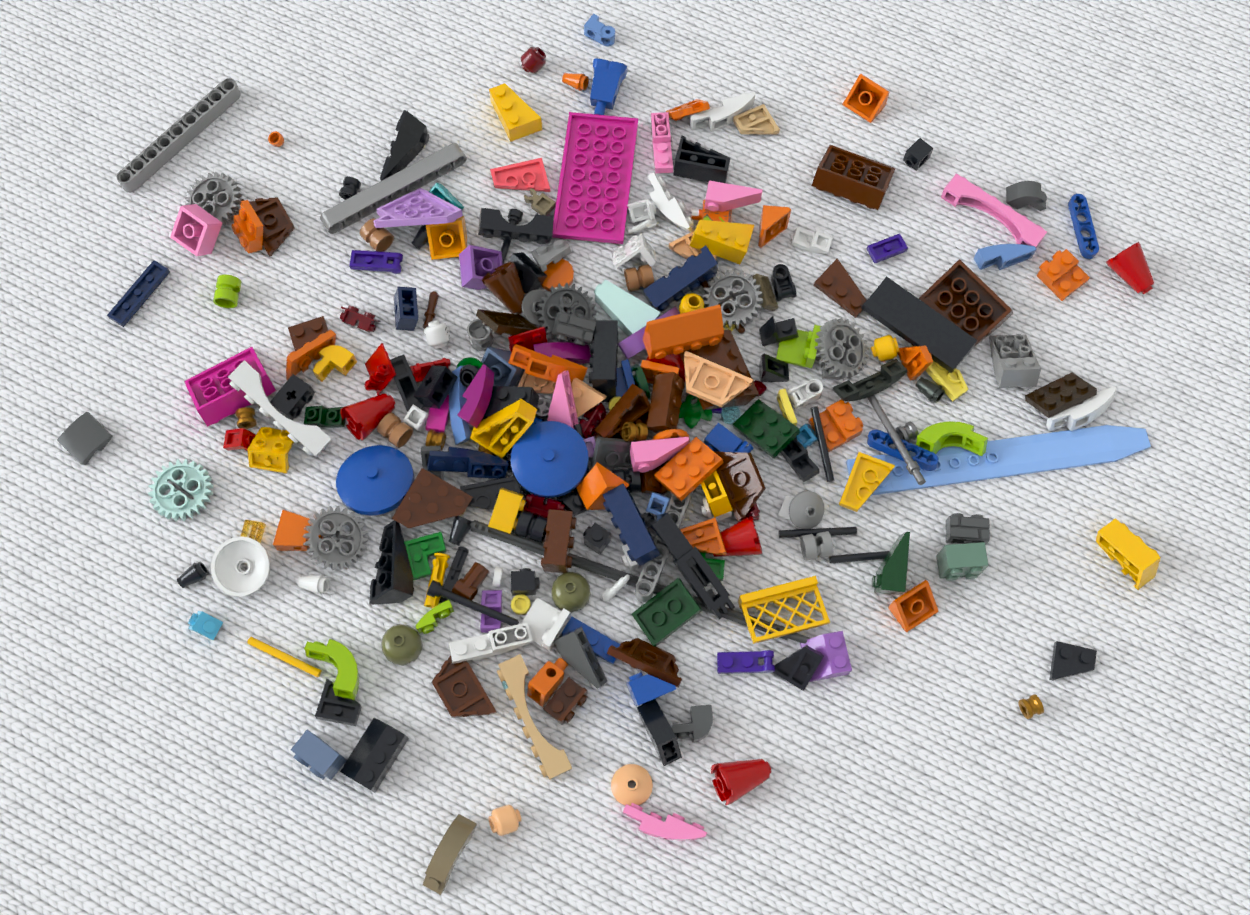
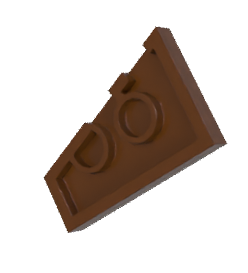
M837 258L814 282V286L857 318L863 311L861 307L866 302V298Z

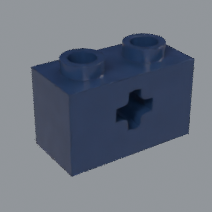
M397 287L394 295L396 330H415L419 320L416 288Z

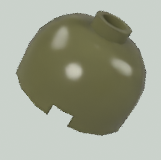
M567 572L558 576L551 589L552 599L556 607L560 610L564 608L570 613L582 610L588 604L591 596L590 585L586 578L575 572Z
M404 624L394 625L389 628L383 635L381 642L382 652L387 660L401 666L415 661L421 654L423 646L421 636L416 629Z

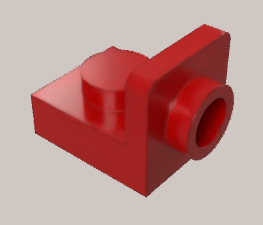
M245 428L226 430L223 448L228 451L238 449L247 451L256 434Z

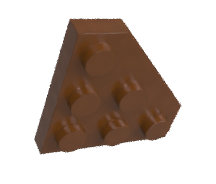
M421 468L392 519L407 528H413L464 514L473 497Z

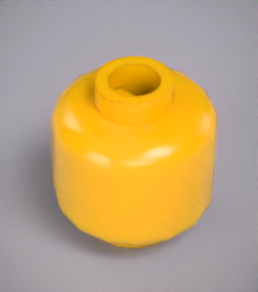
M695 293L686 294L679 304V313L682 314L704 308L702 297Z
M891 335L876 338L874 346L871 347L873 356L878 357L881 362L896 358L897 352H900L896 337L893 338Z

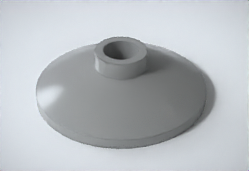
M543 290L528 292L522 301V312L525 318L536 326L544 324L543 322H538V319L542 316L537 315L534 308L538 306V303H543L540 300L541 296L547 298ZM549 310V314L555 317L556 310Z
M812 491L798 493L792 499L789 506L790 520L800 529L814 528L820 523L824 515L823 500L817 493Z

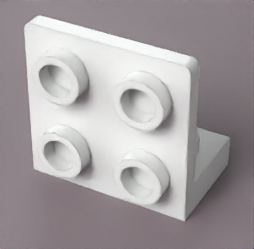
M642 234L639 236L635 235L628 241V244L619 246L614 250L612 254L613 266L618 268L637 254L644 263L647 262L652 266L656 263L654 250Z
M536 598L521 624L528 622L533 642L551 652L555 645L554 640L560 637L571 618V613L564 608L560 611L543 600Z

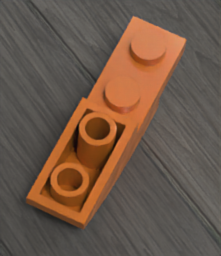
M517 344L514 345L508 362L525 369L526 374L553 382L557 381L560 373L567 370L571 383L575 378L583 381L588 369L585 366L553 354L549 357Z

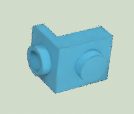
M198 611L197 614L193 613L190 617L188 629L214 640L223 622L203 611Z

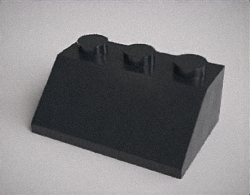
M373 718L340 772L376 793L409 738L390 725Z

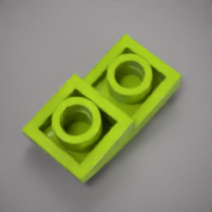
M450 600L435 606L415 625L419 633L427 634L434 631V628L438 626L436 618L444 619L450 616L451 612H454Z

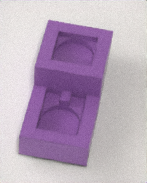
M482 590L481 605L502 613V590ZM481 613V633H488V631L501 628V621Z

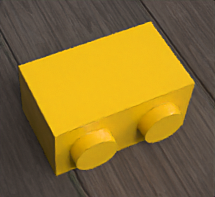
M715 470L701 483L714 518L732 511L724 487Z
M501 488L488 527L511 534L512 529L516 530L519 520L516 518L518 511H523L526 500H523L524 495Z

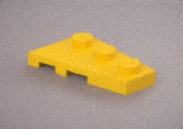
M858 452L839 505L857 512L894 469L895 465Z

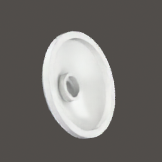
M234 537L226 540L216 549L211 561V574L215 584L223 592L232 596H248L257 592L265 584L270 573L268 552L261 543L249 537ZM245 563L248 565L247 570L243 569Z

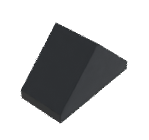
M765 353L761 355L759 363L760 382L789 381L788 363Z

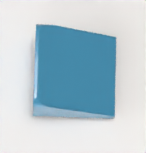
M804 424L799 428L800 433L797 435V440L805 449L818 441L816 432L810 424Z

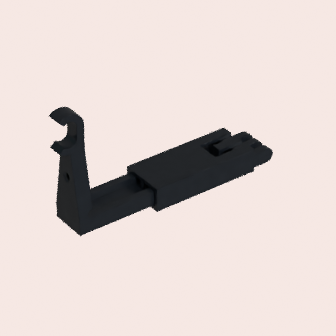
M650 512L643 513L641 516L647 527H651L675 559L673 563L705 608L712 610L719 620L722 618L719 612L720 609L725 615L729 613L725 607L726 604L733 610L735 606L728 597L729 593L698 549L690 545L669 513L652 516ZM711 583L718 594L715 595L712 589L706 591L704 587Z

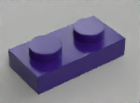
M900 233L867 246V251L874 264L908 250Z

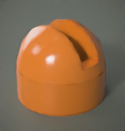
M274 131L270 133L268 141L273 146L280 147L284 143V138L282 134Z

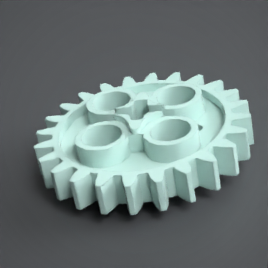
M177 459L176 465L169 462L168 468L162 466V473L156 471L158 477L151 478L155 483L148 486L153 490L148 493L152 497L149 501L154 505L153 508L161 516L165 515L168 520L172 517L177 521L180 516L185 521L186 515L192 519L194 512L200 515V507L206 509L204 502H211L207 496L213 495V492L209 489L213 488L214 485L210 483L212 478L208 475L209 472L206 469L203 470L201 464L197 465L195 461L189 463L187 459L182 464ZM184 474L180 480H177L179 475ZM171 480L172 482H174L181 489L185 490L189 495L193 496L194 499L191 500L190 498H188L181 491L177 490L173 485L169 484L168 481ZM194 485H198L196 490L191 491ZM171 489L169 494L164 495L166 490ZM185 500L183 505L178 506L180 501Z

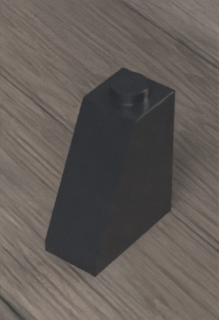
M656 699L638 706L637 710L640 719L663 766L682 758L676 735Z

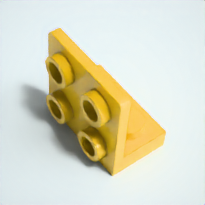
M261 427L247 449L249 467L287 473L289 470L288 453L294 444L288 437L290 433L287 430L281 431L270 427Z

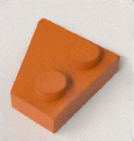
M695 99L666 112H668L670 119L677 121L683 119L684 116L708 110L710 106L707 101Z
M926 345L899 348L900 352H897L903 366L907 369V376L910 381L916 380L933 363L932 356Z
M716 518L680 529L690 545L695 546L699 552L718 555L727 554Z

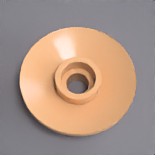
M624 765L613 775L611 781L612 793L615 799L625 806L626 804L631 806V803L636 805L643 804L652 792L651 776L646 769L639 765ZM634 781L636 783V786L634 788H629L628 782Z

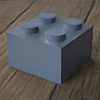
M308 729L291 748V751L295 753L293 758L306 767L310 765L311 768L309 770L322 780L325 778L332 780L347 761L346 758Z

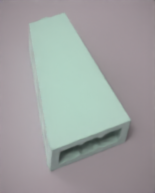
M606 279L602 284H598L594 290L595 302L612 320H618L619 328L627 336L646 326L648 321L660 317L661 312Z

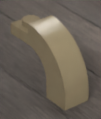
M460 814L457 815L443 836L428 865L423 886L440 895L443 893L459 856L472 838L477 823Z

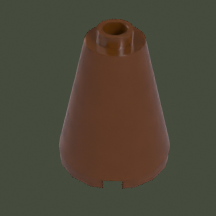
M510 261L495 268L492 274L489 272L481 279L483 284L512 314L516 313L519 315L523 313L522 301L525 294L514 262L511 263Z

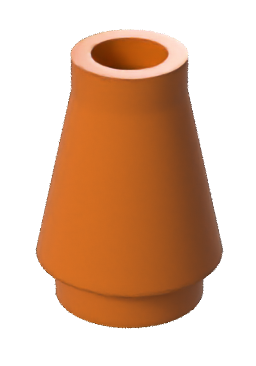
M564 73L562 82L582 91L587 89L589 77L585 76V74Z

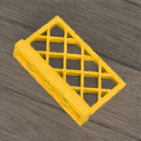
M816 576L739 596L738 604L740 609H742L753 644L830 623L817 586ZM814 592L816 597L814 605L803 599L805 594ZM794 598L799 601L796 608L793 609L785 605L786 599ZM773 602L780 606L776 614L765 609L768 603ZM801 603L812 608L808 616L797 611ZM754 607L761 612L758 618L755 619L749 616L747 609ZM782 608L793 613L789 621L778 616ZM812 611L820 612L823 620L815 621L811 619ZM763 613L774 618L770 626L759 621ZM794 615L805 619L802 626H796L791 623ZM775 620L786 624L783 631L771 628ZM756 625L767 629L764 636L756 637L754 632Z

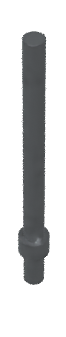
M875 395L868 397L870 404L907 464L908 472L914 476L919 485H923L926 481L920 472L918 463L913 461Z

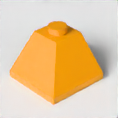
M464 216L452 223L426 225L431 260L459 257V254L467 248V230Z

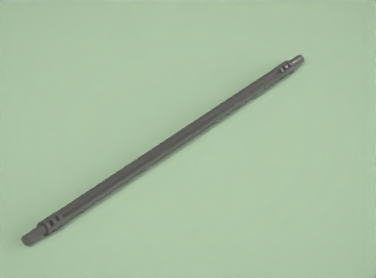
M477 520L472 521L470 524L472 532H477L478 534L544 556V544L488 527L487 524ZM571 553L569 555L573 557L572 566L615 581L628 574L630 579L626 584L636 587L639 579L638 576ZM657 584L654 594L659 593L666 586ZM641 588V590L649 592L647 588ZM693 596L703 611L714 614L712 610L705 608L698 597ZM726 607L729 613L725 615L721 609L719 610L722 618L747 626L742 612ZM759 619L760 622L770 626L771 622ZM775 623L771 627L777 631L785 629L784 626ZM756 625L755 629L767 632V629ZM798 633L779 637L803 644L810 639V637Z

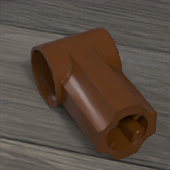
M475 562L464 578L456 582L452 592L473 600L479 586L490 573L489 570L480 563Z

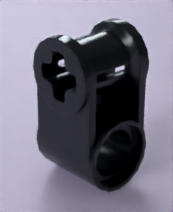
M783 264L776 265L771 275L776 300L779 302L784 298H795L796 288L788 267ZM776 274H782L784 277H778Z

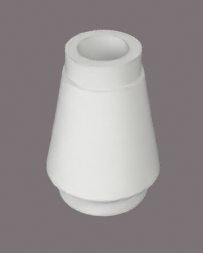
M325 575L300 576L298 586L314 593L322 594L327 593L330 580Z

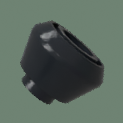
M468 364L461 368L459 377L464 387L468 388L480 370L479 366Z

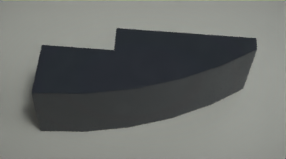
M403 354L391 359V364L396 373L394 380L407 412L412 405L418 408L424 407L422 403L413 397L418 386L405 355Z

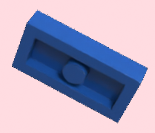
M628 359L621 361V367L617 368L616 395L622 397L632 384L635 385Z

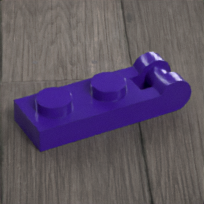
M352 250L350 269L385 271L399 274L401 273L402 267L400 262L403 261V255L396 252ZM388 260L393 261V264H389Z
M774 651L717 652L718 674L775 672V666L772 665ZM758 659H764V665H758Z

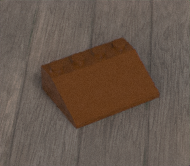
M829 145L817 168L811 186L816 187L820 191L832 193L836 197L849 199L853 203L865 205L869 209L879 210L896 168Z
M960 259L919 297L922 302L975 338L977 342L974 347L1013 315V310Z
M730 329L724 330L722 340L717 345L702 346L698 350H686L752 379ZM684 351L683 353L679 354L680 357H681V359H682L683 364H684V353H685V351ZM754 382L722 408L747 405L759 394ZM698 398L703 410L721 408Z

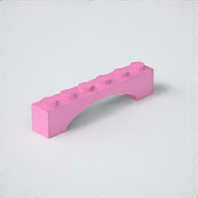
M957 173L944 188L941 195L942 199L955 207L956 205H966L990 214L1011 232L1017 244L1035 246L1037 248L1047 233L1041 226L1031 222L1026 216L1017 213L1010 206L1003 204L996 197L989 195Z

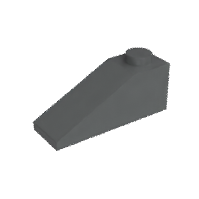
M582 626L554 640L556 650L561 654L563 660L598 689L607 682Z

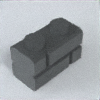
M560 311L556 314L552 334L557 335L556 339L567 341V339L574 340V344L585 346V344L592 342L596 321Z
M961 513L952 514L946 520V543L967 544L985 542L986 545L990 540L989 518H983V515L979 514L972 515L971 517H963Z

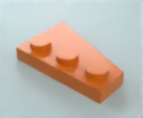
M329 330L326 333L320 334L315 340L307 342L299 350L291 352L287 356L286 380L288 381L292 374L297 375L300 371L304 373L309 369L308 366L314 359L319 360L321 358L319 352L323 348L335 345L336 334Z

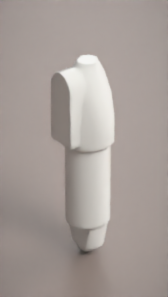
M657 219L643 221L629 229L627 235H634L642 230L656 227L658 225Z
M627 574L625 577H621L612 587H608L601 595L603 601L611 600L628 582L630 575Z

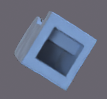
M593 13L584 25V35L604 46H612L615 43V29L612 26H606L599 22V16Z
M653 492L646 511L655 515L664 514L671 498Z

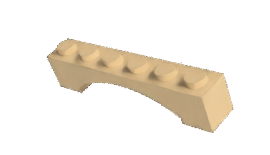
M521 654L498 664L500 670H497L501 682L506 681L508 686L505 689L510 701L514 699L517 706L513 708L518 720L522 718L525 726L522 727V730L527 739L531 737L534 744L531 746V750L535 758L540 757L542 762L539 768L543 777L548 776L550 780L571 770L572 767L564 749L559 751L541 735L531 719L525 698V679L530 674Z

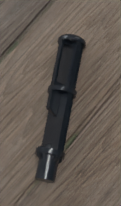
M458 547L443 589L452 592L469 553L467 548ZM441 596L439 603L441 604L448 599Z

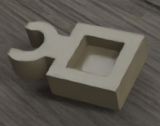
M532 188L530 189L532 197L524 195L525 202L531 204V208L540 215L548 216L556 207L554 200L544 193L538 196L536 190Z

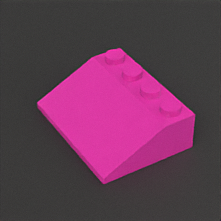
M253 347L184 381L196 410L207 427L218 423L229 415L235 414L236 410L252 405L244 398L245 392L241 389L237 391L229 384L231 380L228 376L243 361H246L260 374L266 397L276 391Z

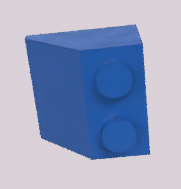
M642 672L630 676V681L626 682L635 706L676 690L675 685L649 674L643 675Z

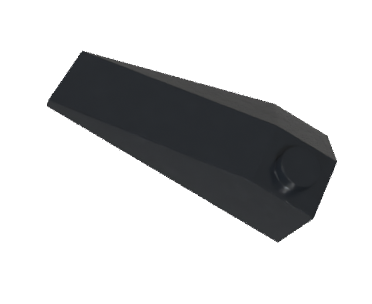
M403 110L395 130L398 131L396 140L391 141V156L386 157L380 175L381 181L405 169L429 141L426 125L406 110Z
M394 520L386 525L383 530L379 547L382 553L379 561L375 564V568L378 569L376 579H372L370 585L369 604L372 605L402 603L413 596V574L400 523Z

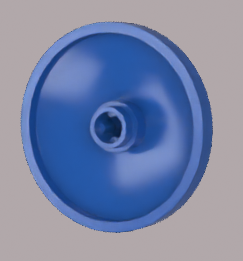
M545 421L530 426L513 445L511 452V467L518 483L531 494L544 498L563 496L574 490L585 477L589 464L587 446L581 435L569 425L556 421Z
M384 445L369 446L356 451L344 461L336 477V488L340 499L350 510L361 515H381L396 509L401 504L414 482V471L409 459L398 449Z

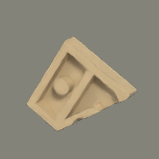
M764 104L733 117V122L740 134H779L780 129Z

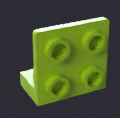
M814 325L813 331L809 332L797 329L799 337L779 342L776 359L788 364L812 369L817 352L815 346H818L815 339L819 338L816 333L821 331V326Z

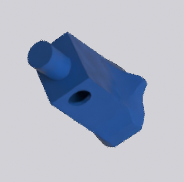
M596 58L593 59L594 78L590 102L591 106H596L594 114L604 115L606 109L613 110L620 85L625 79L628 70L627 65L623 63Z

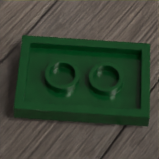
M759 399L732 424L735 430L772 458H775L800 433L798 427Z
M677 578L634 611L632 616L651 644L656 647L703 610L681 579Z

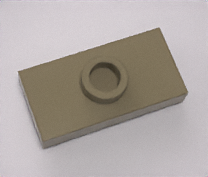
M760 274L752 276L753 279H756L755 285H760L759 291H762V297H760L763 299L762 308L771 311L778 309L769 278Z

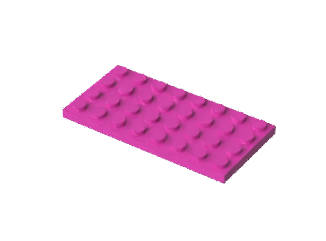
M569 112L552 238L613 244L624 243L638 118Z

